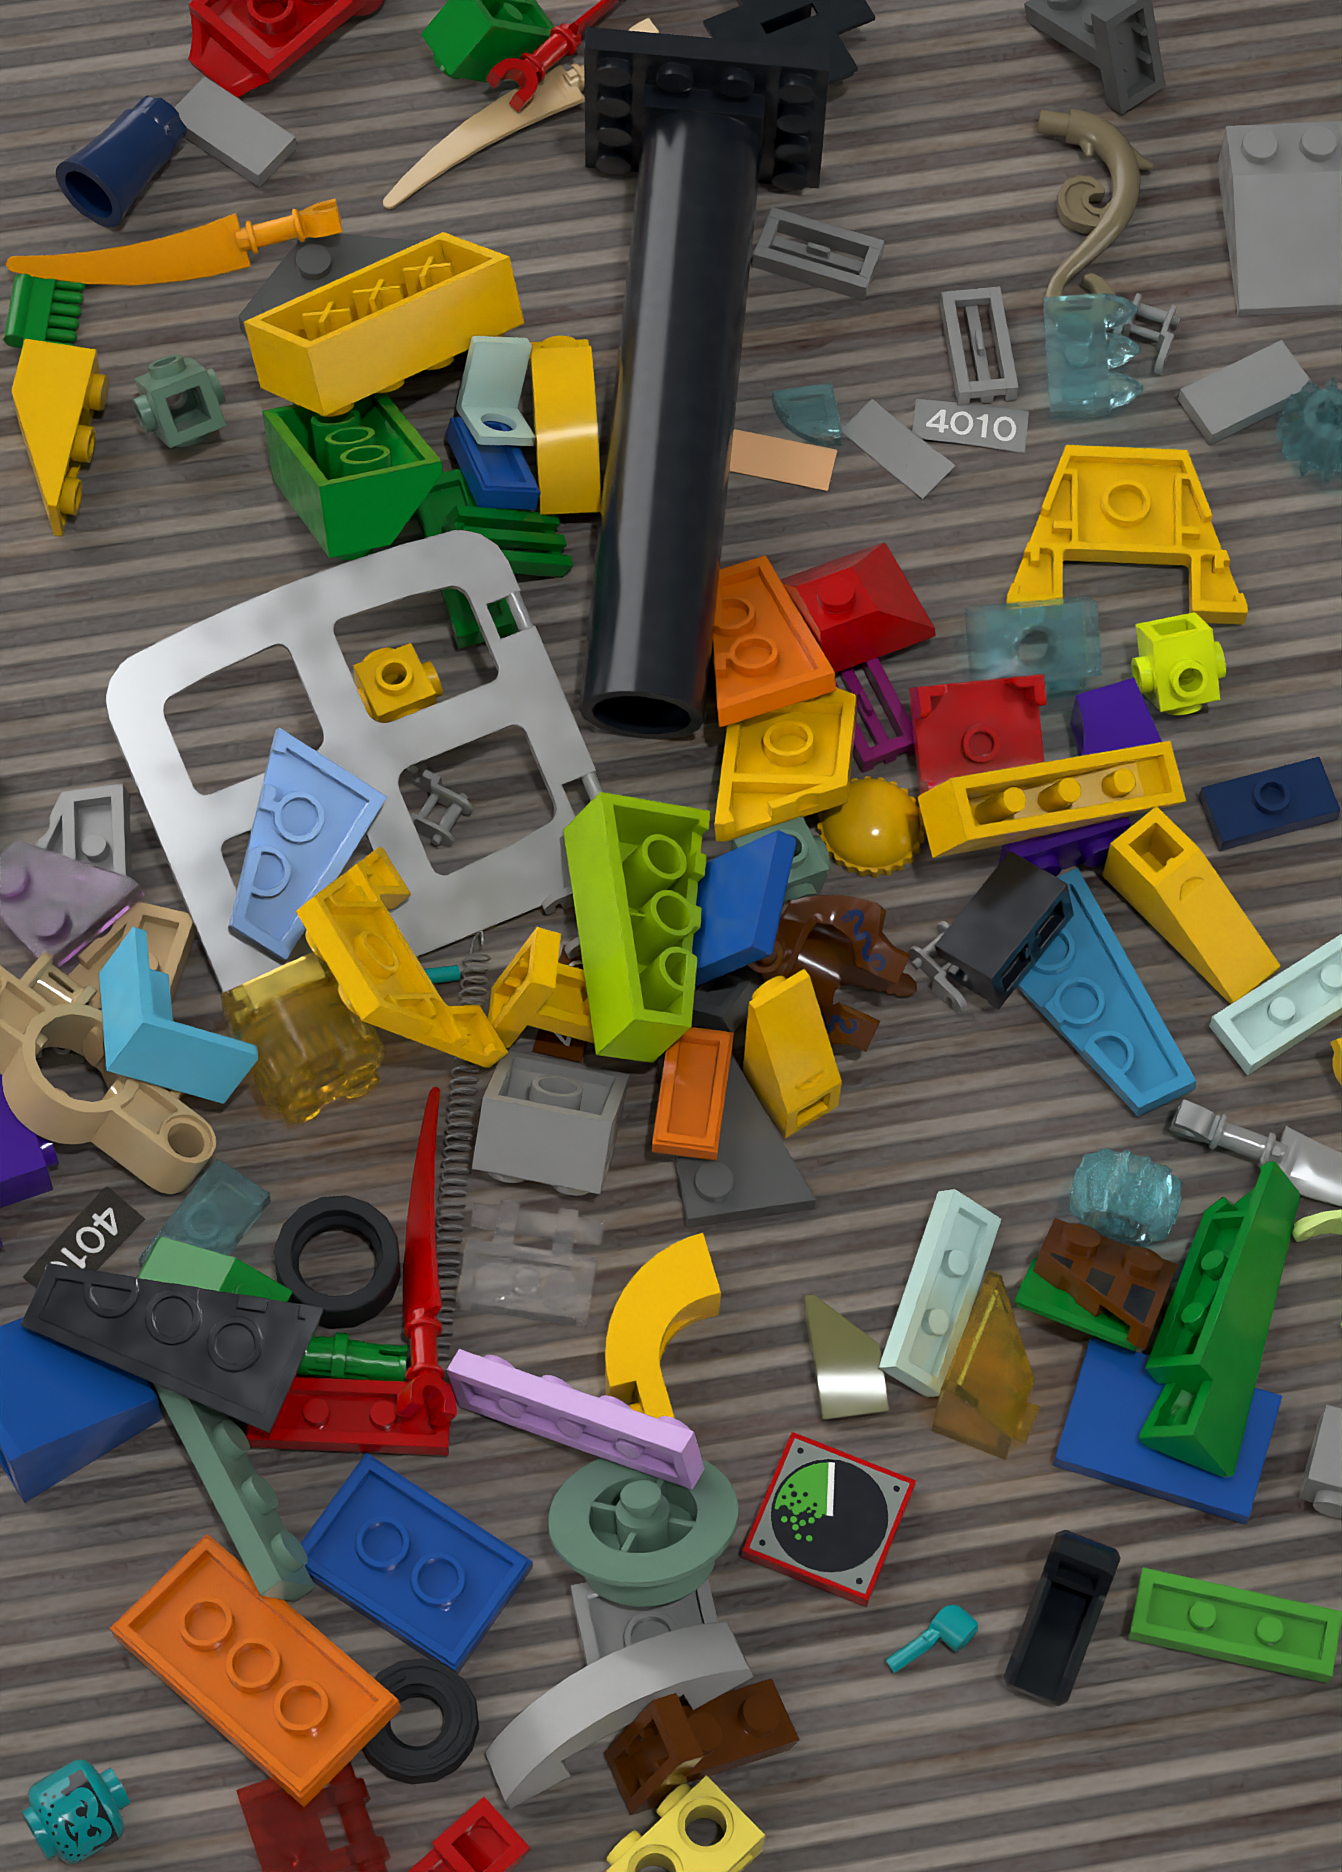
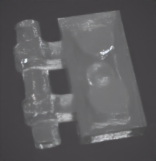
M501 1199L500 1205L474 1202L471 1228L495 1231L493 1242L467 1238L456 1298L457 1309L587 1328L597 1270V1257L573 1254L575 1243L600 1247L604 1221L579 1217V1210L559 1208L558 1214L521 1209V1202ZM517 1235L553 1240L552 1251L516 1246L514 1244Z

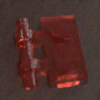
M351 1761L329 1782L330 1786L323 1788L305 1807L272 1778L236 1790L262 1872H388L385 1862L391 1856L384 1837L376 1836L366 1807L371 1797L365 1780L363 1778H356ZM331 1814H340L350 1845L330 1851L320 1818Z

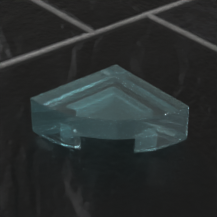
M832 383L773 391L772 404L780 421L789 431L811 443L825 446L842 445L843 433Z

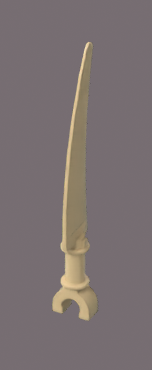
M649 18L629 29V31L659 33ZM574 63L569 71H566L560 64L547 71L545 79L542 82H538L537 90L532 99L519 113L509 103L514 94L520 90V86L464 121L435 145L399 180L383 199L384 207L386 209L397 207L423 186L453 166L506 136L548 116L585 102L583 96L584 64L579 66L577 63Z

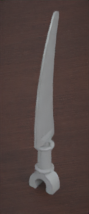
M1183 1099L1180 1106L1176 1107L1168 1132L1190 1140L1208 1143L1211 1149H1215L1218 1145L1258 1161V1167L1263 1166L1267 1162L1275 1161L1298 1189L1301 1196L1342 1207L1341 1152L1327 1147L1288 1126L1285 1127L1279 1142L1275 1140L1276 1135L1274 1133H1269L1268 1137L1227 1122V1115L1225 1114L1217 1116L1205 1107Z

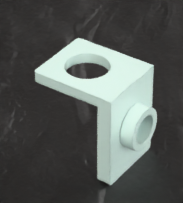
M473 336L471 338L456 410L476 442L480 445L534 446L536 436L518 410L532 348L527 338ZM483 422H500L510 426L513 430H495L489 428Z

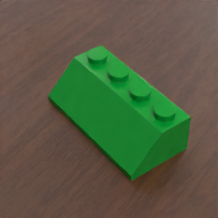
M373 393L354 402V407L349 412L333 417L321 416L297 404L262 411L272 478L329 558L337 557L341 560H355L371 555L374 548L391 545L443 474L441 459L386 393Z

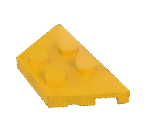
M836 687V691L727 725L714 823L716 841L726 842L801 816H808L848 803L857 719V697L855 694Z

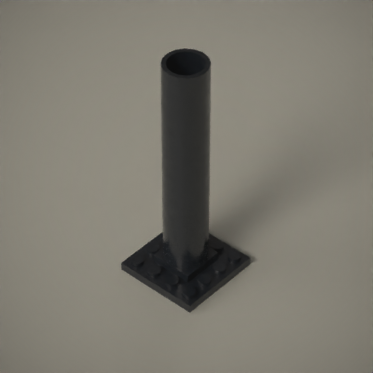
M586 27L584 43L585 167L598 168L600 171L611 175H622L629 171L638 172L579 711L586 721L597 728L618 735L646 739H668L693 733L699 730L704 723L758 183L774 184L776 187L787 191H798L805 187L819 189L831 49Z

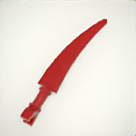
M600 0L573 23H562L559 26L553 27L550 31V38L531 54L523 53L519 59L506 58L490 70L485 80L494 89L505 79L516 81L520 86V90L514 94L509 104L519 113L532 99L537 90L538 82H542L545 79L546 71L564 55L572 56L575 54L577 48L582 43L581 35L586 32V27H592L620 0Z
M434 1086L429 1092L421 1125L406 1222L403 1315L404 1335L411 1339L412 1366L406 1372V1379L410 1383L400 1391L396 1404L397 1415L411 1418L426 1402L431 1412L430 1424L443 1428L457 1416V1405L453 1391L443 1380L444 1370L438 1365L437 1337L442 1333V1324L436 1319V1316L442 1308L435 1240L434 1194L440 1089Z

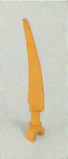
M336 198L316 203L301 211L293 209L290 216L255 225L251 221H246V227L243 228L240 227L237 214L234 213L196 228L126 246L56 255L11 256L7 259L6 266L8 270L15 273L29 274L43 279L81 282L84 284L145 285L186 281L251 267L247 252L252 250L253 254H258L261 247L298 238L300 242H305V238L308 237L317 238L343 232L342 220Z

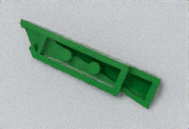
M1275 1161L1267 1162L1260 1167L1261 1173L1255 1188L1235 1204L1223 1196L1204 1211L1145 1367L1158 1384L1166 1383L1140 1432L1139 1440L1146 1447L1221 1477H1232L1235 1474L1300 1200L1298 1189Z

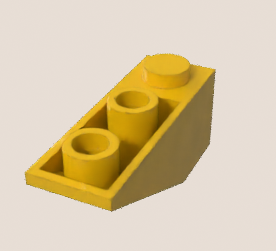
M25 339L11 391L20 430L53 535L63 537L68 514L77 515L81 505L83 483L82 479H78L81 462L90 463L93 457L96 430L95 427L91 426L94 411H103L105 408L109 378L108 375L100 373L96 349Z
M1157 806L1110 843L1102 876L1230 1004L1259 987L1280 969L1281 965L1201 849Z
M805 969L788 979H785L784 976H776L768 980L753 993L752 1000L749 1001L743 1074L765 1112L784 1138L789 1137L839 1106L842 1084L811 978Z

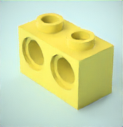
M706 1775L692 1789L686 1783L678 1786L671 1792L656 1810L661 1819L643 1836L634 1830L624 1837L607 1856L606 1860L611 1867L606 1872H640L649 1866H660L669 1872H741L763 1851L765 1834ZM708 1818L721 1826L724 1837L712 1846H700L689 1839L685 1830L694 1820Z

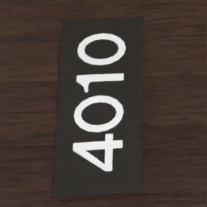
M106 1186L26 1272L23 1278L37 1289L48 1263L97 1271L138 1228L145 1218Z

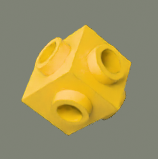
M411 643L396 649L385 647L375 650L367 655L362 662L353 665L356 688L367 713L377 722H392L437 704L436 698L443 695L442 685L431 661L421 663Z

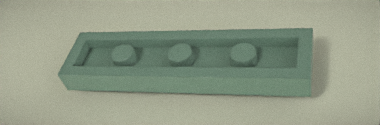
M153 1383L260 1595L291 1602L298 1601L315 1588L305 1567L308 1557L299 1540L285 1529L276 1511L279 1502L273 1488L263 1477L257 1474L247 1455L250 1445L244 1432L235 1422L228 1418L227 1414Z

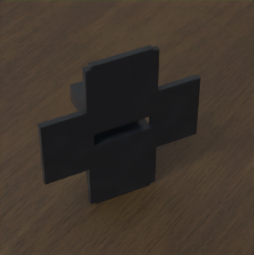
M737 0L738 7L703 20V25L711 38L831 49L829 86L853 76L854 72L858 71L857 65L838 35L874 21L875 15L866 0ZM813 7L817 15L811 17V10Z

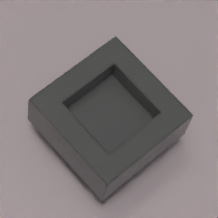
M739 968L696 986L692 1025L711 1030L734 1032L748 1015L749 1001L752 1000L753 993L764 984L759 974H756V971Z

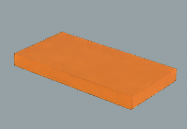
M208 1534L110 1627L113 1637L303 1807L401 1710L399 1700L286 1601L261 1596L247 1568Z

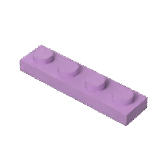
M459 1349L446 1369L459 1407L691 1490H693L705 1469L694 1431H691L684 1423L668 1416H661L658 1419L632 1410L627 1404L615 1397L603 1395L598 1398L573 1389L558 1377L552 1375L538 1377L515 1369L509 1362L495 1355L481 1357Z

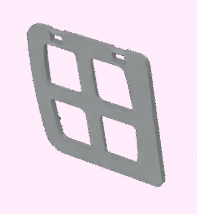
M465 530L449 531L361 557L291 582L224 610L130 656L119 665L109 680L105 699L109 723L227 1006L232 1014L241 1021L255 1023L275 1015L255 1013L244 987L310 957L315 956L326 976L327 981L324 983L326 994L337 991L340 984L326 961L319 958L308 945L305 936L306 929L287 960H281L228 926L237 890L223 859L221 847L228 839L251 831L265 773L212 794L203 795L198 793L192 785L165 720L163 709L168 699L192 685L276 645L283 646L290 653L321 727L323 740L317 752L387 796L365 835L372 851L378 847L384 848L411 892V895L397 907L387 910L416 957L542 906L541 904L545 898L571 886L563 829L575 818V815L562 785L581 778L590 801L600 792L604 791L536 626L533 625L520 594L521 590L511 566L498 545L482 534ZM448 588L459 590L465 595L498 671L497 678L490 683L388 723L375 721L369 716L338 645L333 631L335 623L407 598ZM506 598L519 632L500 639L487 606ZM516 726L521 728L553 802L554 815L552 820L519 841L448 875H439L431 867L400 793L398 785L400 774L410 766L507 727ZM308 984L272 1000L273 1004L308 989ZM313 995L305 1003L312 1001Z

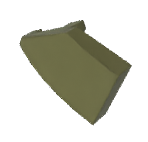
M814 1294L802 1295L809 1351L813 1355L820 1418L824 1420L889 1411L884 1371L879 1369L882 1359L880 1344Z

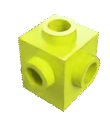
M1193 612L1135 624L1139 657L1132 658V677L1135 678L1141 694H1144L1160 712L1165 711L1170 715H1186L1199 711L1203 703L1221 700L1218 679L1224 678L1226 675L1224 653L1220 643L1214 641L1213 629L1199 615Z

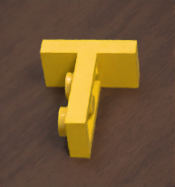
M536 927L491 987L488 1020L504 1046L508 1049L527 1025L594 1043L584 970L558 963L560 933Z

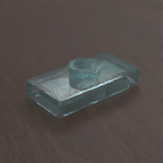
M217 1158L138 1258L140 1267L142 1268L157 1238L160 1236L229 1256L271 1202L270 1193Z

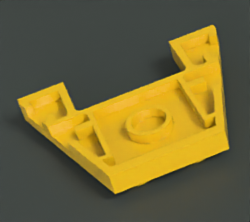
M1066 445L1042 504L1034 531L1024 550L1018 572L1008 591L1005 615L1060 617L1063 606V561L1183 565L1188 568L1189 613L1195 612L1206 623L1244 625L1248 614V605L1243 592H1238L1231 574L1228 553L1226 550H1222L1211 522L1213 515L1188 450Z
M383 847L376 848L295 911L307 930L305 936L308 945L319 958L326 961L340 984L338 991L342 1001L350 1011L360 1017L361 1021L485 1068L492 1067L509 1053L480 1005L448 1006L440 997L387 910L397 907L411 895V892Z

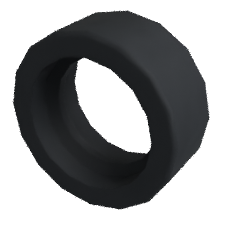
M346 1195L320 1197L299 1207L283 1224L274 1247L277 1281L293 1291L287 1302L324 1307L325 1311L319 1325L330 1329L355 1327L376 1317L393 1299L401 1278L398 1237L388 1218L369 1202ZM346 1228L362 1233L370 1240L376 1251L377 1267L372 1280L364 1288L349 1295L328 1296L315 1292L305 1283L299 1270V1257L303 1246L311 1237L329 1229Z

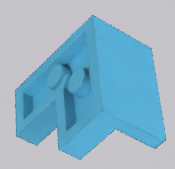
M132 927L99 972L106 1070L224 1104L257 1062V1046L174 1022L169 974L150 969L146 930Z

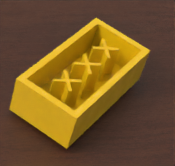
M445 232L244 321L260 388L324 417H333L347 413L353 409L354 402L373 393L394 391L403 386L405 383L404 379L423 370H435L448 366L454 361L455 355L469 349L473 336L504 337L503 333L524 324L510 256Z

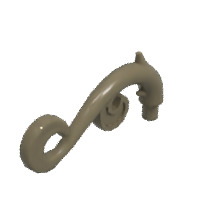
M1070 108L1069 114L1040 110L1037 133L1065 137V143L1081 146L1088 158L1093 157L1094 152L1106 163L1113 182L1111 199L1103 208H1095L1090 204L1093 201L1102 202L1105 195L1103 185L1091 176L1077 175L1065 180L1057 196V212L1061 222L1073 231L1089 235L1064 260L1051 277L1044 297V310L1049 320L1060 331L1072 336L1088 337L1102 333L1112 324L1118 310L1117 296L1112 287L1103 278L1094 273H1089L1083 276L1082 286L1090 290L1094 297V302L1088 308L1079 309L1066 304L1063 297L1064 287L1077 273L1120 236L1132 218L1139 199L1141 183L1139 169L1152 171L1154 164L1143 157L1115 125L1098 115Z

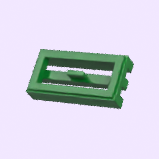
M456 505L446 516L450 531L465 530L482 534L498 545L515 574L563 577L573 567L571 556L561 554V551L567 546L564 535L555 534V530L561 525L558 514L540 515V512ZM514 549H535L542 550L543 553L514 551Z

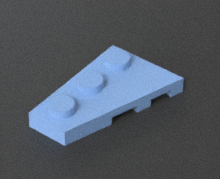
M277 728L270 750L228 926L281 960H287L306 929L295 911L337 879L387 796L283 729Z

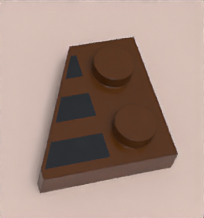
M1054 1218L1033 1271L1055 1288L1069 1293L1078 1305L1093 1316L1097 1317L1103 1314L1105 1308L1131 1326L1126 1340L1134 1346L1145 1350L1178 1264L1161 1258L1156 1252L1148 1248L1131 1247L1102 1236L1087 1225L1068 1223Z

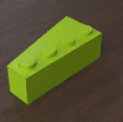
M600 792L563 829L596 1055L653 1063L692 1026L697 957L692 954L694 934L700 929L702 908L696 906L698 882L705 876L707 855L701 853L702 835L709 830V810Z

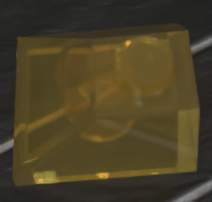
M988 1270L941 1387L931 1431L1006 1460L1014 1440L1027 1443L1040 1406L1029 1402L1035 1379L1002 1276Z

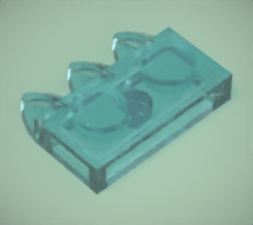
M1107 293L1043 297L1050 419L1111 415L1112 408L1131 402L1143 391V385L1134 378L1119 372H1109V369L1129 362L1141 350L1140 346L1130 338L1117 333L1106 332V330L1126 323L1138 312V307L1124 297Z

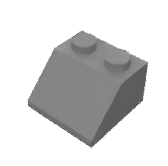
M507 1050L509 1053L499 1060L483 1096L472 1169L486 1171L492 1178L503 1182L517 1183L526 1179L551 1184L555 1190L567 1195L578 1196L589 1192L600 1194L610 1168L630 1074Z

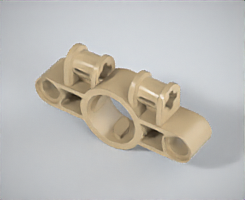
M46 951L42 953L20 980L0 966V1074L2 1075L3 1092L6 1101L17 1119L35 1134L53 1142L62 1144L92 1142L147 1185L161 1193L176 1194L187 1189L216 1148L214 1131L204 1118L179 1100L184 1094L183 1092L106 1070L102 1010L88 1006L98 990L90 984L85 987L79 985L52 964L54 957ZM53 1046L71 1049L84 1056L92 1066L101 1072L108 1087V1092L102 1100L95 1102L77 1100L69 1097L66 1092L54 1088L42 1075L36 1061L43 1048Z

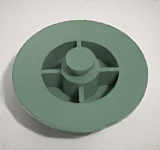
M600 1458L575 1472L556 1493L548 1515L550 1539L560 1558L573 1570L583 1575L590 1587L602 1597L615 1603L635 1607L668 1604L698 1589L711 1574L715 1560L724 1552L733 1539L739 1521V1507L735 1490L727 1477L718 1468L703 1459L705 1469L693 1490Z

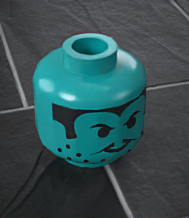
M77 1759L34 1783L28 1791L30 1806L22 1810L21 1813L48 1860L58 1855L67 1864H76L117 1841L123 1835L125 1828L120 1810L130 1805L131 1802L111 1767L99 1774L91 1763L83 1759Z

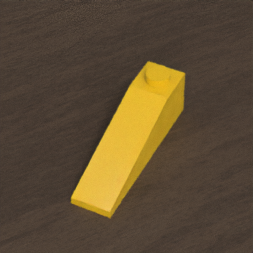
M1171 741L950 778L917 797L933 858L992 848L1149 812L1156 806L1162 809L1186 802Z

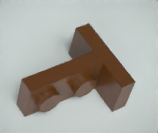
M771 1678L723 1693L694 1710L690 1704L682 1706L676 1693L654 1699L604 1752V1755L630 1815H634L655 1808L674 1787L702 1779L706 1775L711 1776L789 1751L800 1739Z

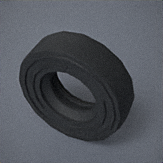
M424 1658L398 1661L378 1672L374 1679L399 1700V1703L410 1697L421 1696L431 1699L441 1708L445 1723L442 1732L434 1741L423 1746H411L404 1744L395 1736L391 1729L390 1720L362 1748L369 1762L390 1779L412 1785L436 1782L455 1772L473 1751L479 1731L477 1701L465 1679L447 1665Z

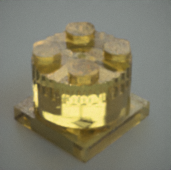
M314 952L225 991L220 996L227 1037L257 1046L258 1060L250 1069V1073L267 1107L273 1113L282 1114L287 1124H299L309 1121L321 1111L324 1104L333 1102L338 1097L345 1095L348 1099H354L367 1094L381 1081L376 1069L380 1067V1062L384 1060L383 1055L386 1053L373 1025L361 1021L360 1017L350 1011L344 1004L338 991L340 984L326 961L319 958Z

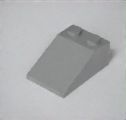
M1342 121L1226 126L1217 163L1237 316L1342 311Z

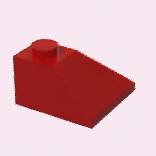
M885 542L780 579L835 673L936 636L934 625Z

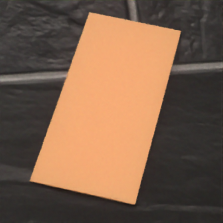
M734 429L730 472L828 491L837 450Z

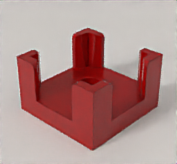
M1044 674L909 688L919 796L950 778L1045 762L1039 706H1046Z

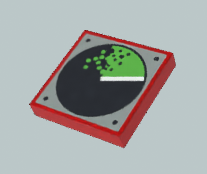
M791 1432L743 1547L741 1558L867 1608L915 1489L916 1480Z

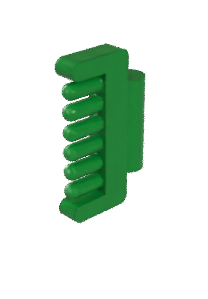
M29 274L16 275L14 277L3 339L5 344L14 348H23L24 340L31 339L74 346L71 343L77 340V334L72 330L79 327V321L72 317L80 316L82 310L80 306L72 304H81L83 302L84 296L79 292L85 290L86 284L56 279H43Z

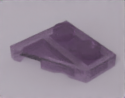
M16 840L0 854V919L36 959L46 951L54 957L52 964L58 969L146 896L133 878Z

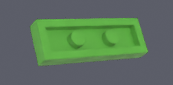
M1143 1567L1139 1576L1128 1639L1329 1683L1333 1676L1342 1622V1611Z

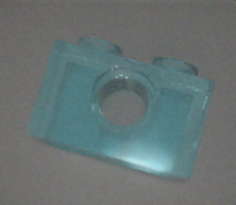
M1087 595L964 607L970 681L1044 674V681H1048V688L1050 690H1070L1086 687L1085 677L1102 676L1097 601ZM1031 632H1044L1048 641L1045 655L1037 662L1024 663L1019 655L1021 640Z

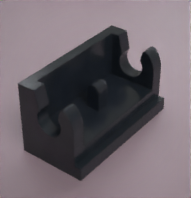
M1010 851L934 945L936 954L951 964L946 973L962 986L988 1000L990 1005L1000 1009L1074 916L1068 884Z

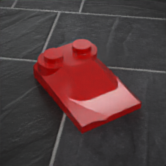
M192 0L188 4L192 24V43L188 59L205 77L239 98L245 93L271 82L350 17L368 15L379 9L385 0Z

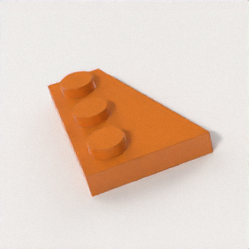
M764 555L720 569L713 630L719 728L836 691L833 668L767 556Z

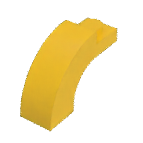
M558 335L548 337L540 342H530L532 348L529 357L536 436L537 486L541 492L539 496L540 515L601 512L596 395L592 349L589 346L588 339L576 340L569 336Z
M703 1233L687 1237L670 1245L645 1263L622 1291L609 1322L605 1350L606 1395L615 1397L625 1404L635 1402V1404L628 1405L632 1410L657 1419L661 1416L674 1418L660 1368V1362L667 1346L678 1333L689 1325L719 1315L721 1291Z

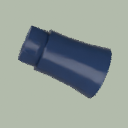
M148 95L142 98L132 109L125 110L88 145L57 166V182L68 201L82 215L104 227L118 226L136 197L153 176L173 156V150L185 138L187 128L182 122L179 112L160 97L153 98Z

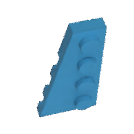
M1076 868L1057 877L1068 884L1074 916L1017 986L1018 989L1138 1117L1196 1089L1194 1075L1079 869Z

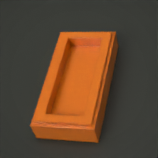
M691 1027L666 1050L652 1152L717 1161L734 1032Z

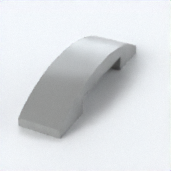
M727 1621L690 1626L659 1634L615 1651L561 1681L514 1718L496 1737L485 1754L504 1801L512 1809L569 1778L571 1775L564 1761L565 1758L632 1723L652 1700L674 1693L678 1697L684 1694L694 1710L754 1676Z

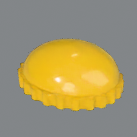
M866 776L864 779H851L848 803L818 813L820 822L817 824L818 833L821 834L820 838L828 850L829 857L834 858L837 866H844L847 872H856L861 877L871 875L873 878H878L881 874L890 876L895 870L902 871L904 865L907 863L911 864L914 861V855L920 853V844L925 840L923 832L925 831L920 807H917L916 798L909 796L906 788H900L896 782L885 781L882 777L875 779Z

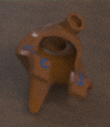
M816 895L785 901L781 911L772 954L748 964L751 969L756 971V974H759L763 983L776 976H784L785 979H788L805 969L811 978L830 1043L851 1045L867 1052L880 1021L840 1002L833 1005V997L839 986L853 984L856 987L863 986L867 990L884 991L888 995L895 993L900 997L911 996L917 991L915 980L909 974L903 973L911 954L893 946L882 932L886 910L876 902L852 896Z

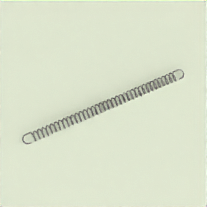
M482 930L478 931L472 940L470 955L462 960L465 968L461 971L464 979L460 981V986L463 990L459 992V997L462 1001L458 1003V1006H461L463 1002L480 1006L487 1003L481 998L464 999L462 997L464 991L475 995H484L488 992L483 987L465 988L463 986L465 980L476 984L489 982L484 976L466 977L464 974L466 969L477 973L490 971L489 967L485 965L467 966L465 963L468 958L478 962L491 960V957L486 954H473L474 943L479 933L482 935L481 944L484 945L485 938ZM475 956H481V957H486V958H488V959H478V958H474V957H475ZM474 967H480V968H485V969H487V970H477V969H473V968H474ZM479 978L484 979L485 981H476L472 979ZM477 989L483 990L484 992H475L471 990ZM470 1001H481L483 1003H474ZM459 1057L452 1059L455 1068L451 1070V1075L454 1079L450 1081V1086L453 1090L448 1095L452 1101L447 1105L450 1113L446 1116V1119L450 1124L445 1127V1131L449 1135L444 1138L447 1147L443 1149V1154L446 1158L441 1163L445 1169L440 1173L444 1181L439 1184V1188L443 1192L438 1195L441 1204L437 1207L440 1216L436 1218V1223L439 1225L435 1229V1235L438 1237L436 1243L439 1240L450 1243H460L463 1241L458 1236L441 1237L438 1235V1230L442 1228L455 1232L464 1230L461 1225H442L439 1223L441 1217L452 1220H462L465 1218L460 1213H442L440 1211V1207L444 1205L458 1209L466 1207V1204L460 1201L444 1202L441 1199V1196L444 1194L455 1197H465L467 1195L463 1190H444L442 1187L444 1183L448 1182L459 1186L469 1183L466 1179H446L443 1176L446 1171L456 1174H467L470 1172L465 1167L448 1168L445 1166V1161L449 1159L460 1163L471 1161L468 1156H448L446 1154V1150L449 1148L458 1151H470L472 1149L467 1144L450 1145L447 1142L449 1137L460 1140H470L473 1138L469 1133H450L448 1131V1128L452 1125L463 1129L474 1127V1124L468 1121L452 1122L449 1119L452 1114L467 1118L475 1116V1113L470 1110L453 1111L450 1108L452 1103L463 1106L476 1105V1101L472 1099L452 1098V1093L455 1091L465 1095H474L478 1092L471 1087L455 1088L453 1086V1082L456 1080L468 1084L479 1082L473 1076L456 1077L454 1075L456 1069L471 1073L480 1070L475 1065H456L455 1060ZM463 1079H473L475 1081H468ZM461 1090H471L474 1092H465ZM456 1135H464V1136H469V1137H460V1136H456ZM436 1245V1253L441 1251L447 1254L458 1255L462 1252L458 1248H439ZM437 1259V1264L441 1263L447 1266L460 1265L458 1260ZM454 1271L438 1272V1275L448 1278L459 1276ZM439 1283L440 1288L450 1290L458 1288L455 1283ZM441 1294V1300L455 1301L457 1299L456 1296L451 1294ZM442 1306L440 1312L445 1313L456 1311L455 1308L450 1306ZM436 1318L441 1324L451 1325L455 1322L450 1318ZM442 1329L440 1336H452L453 1332ZM437 1341V1347L439 1348L452 1347V1344L449 1342ZM438 1353V1359L440 1360L451 1358L448 1354Z

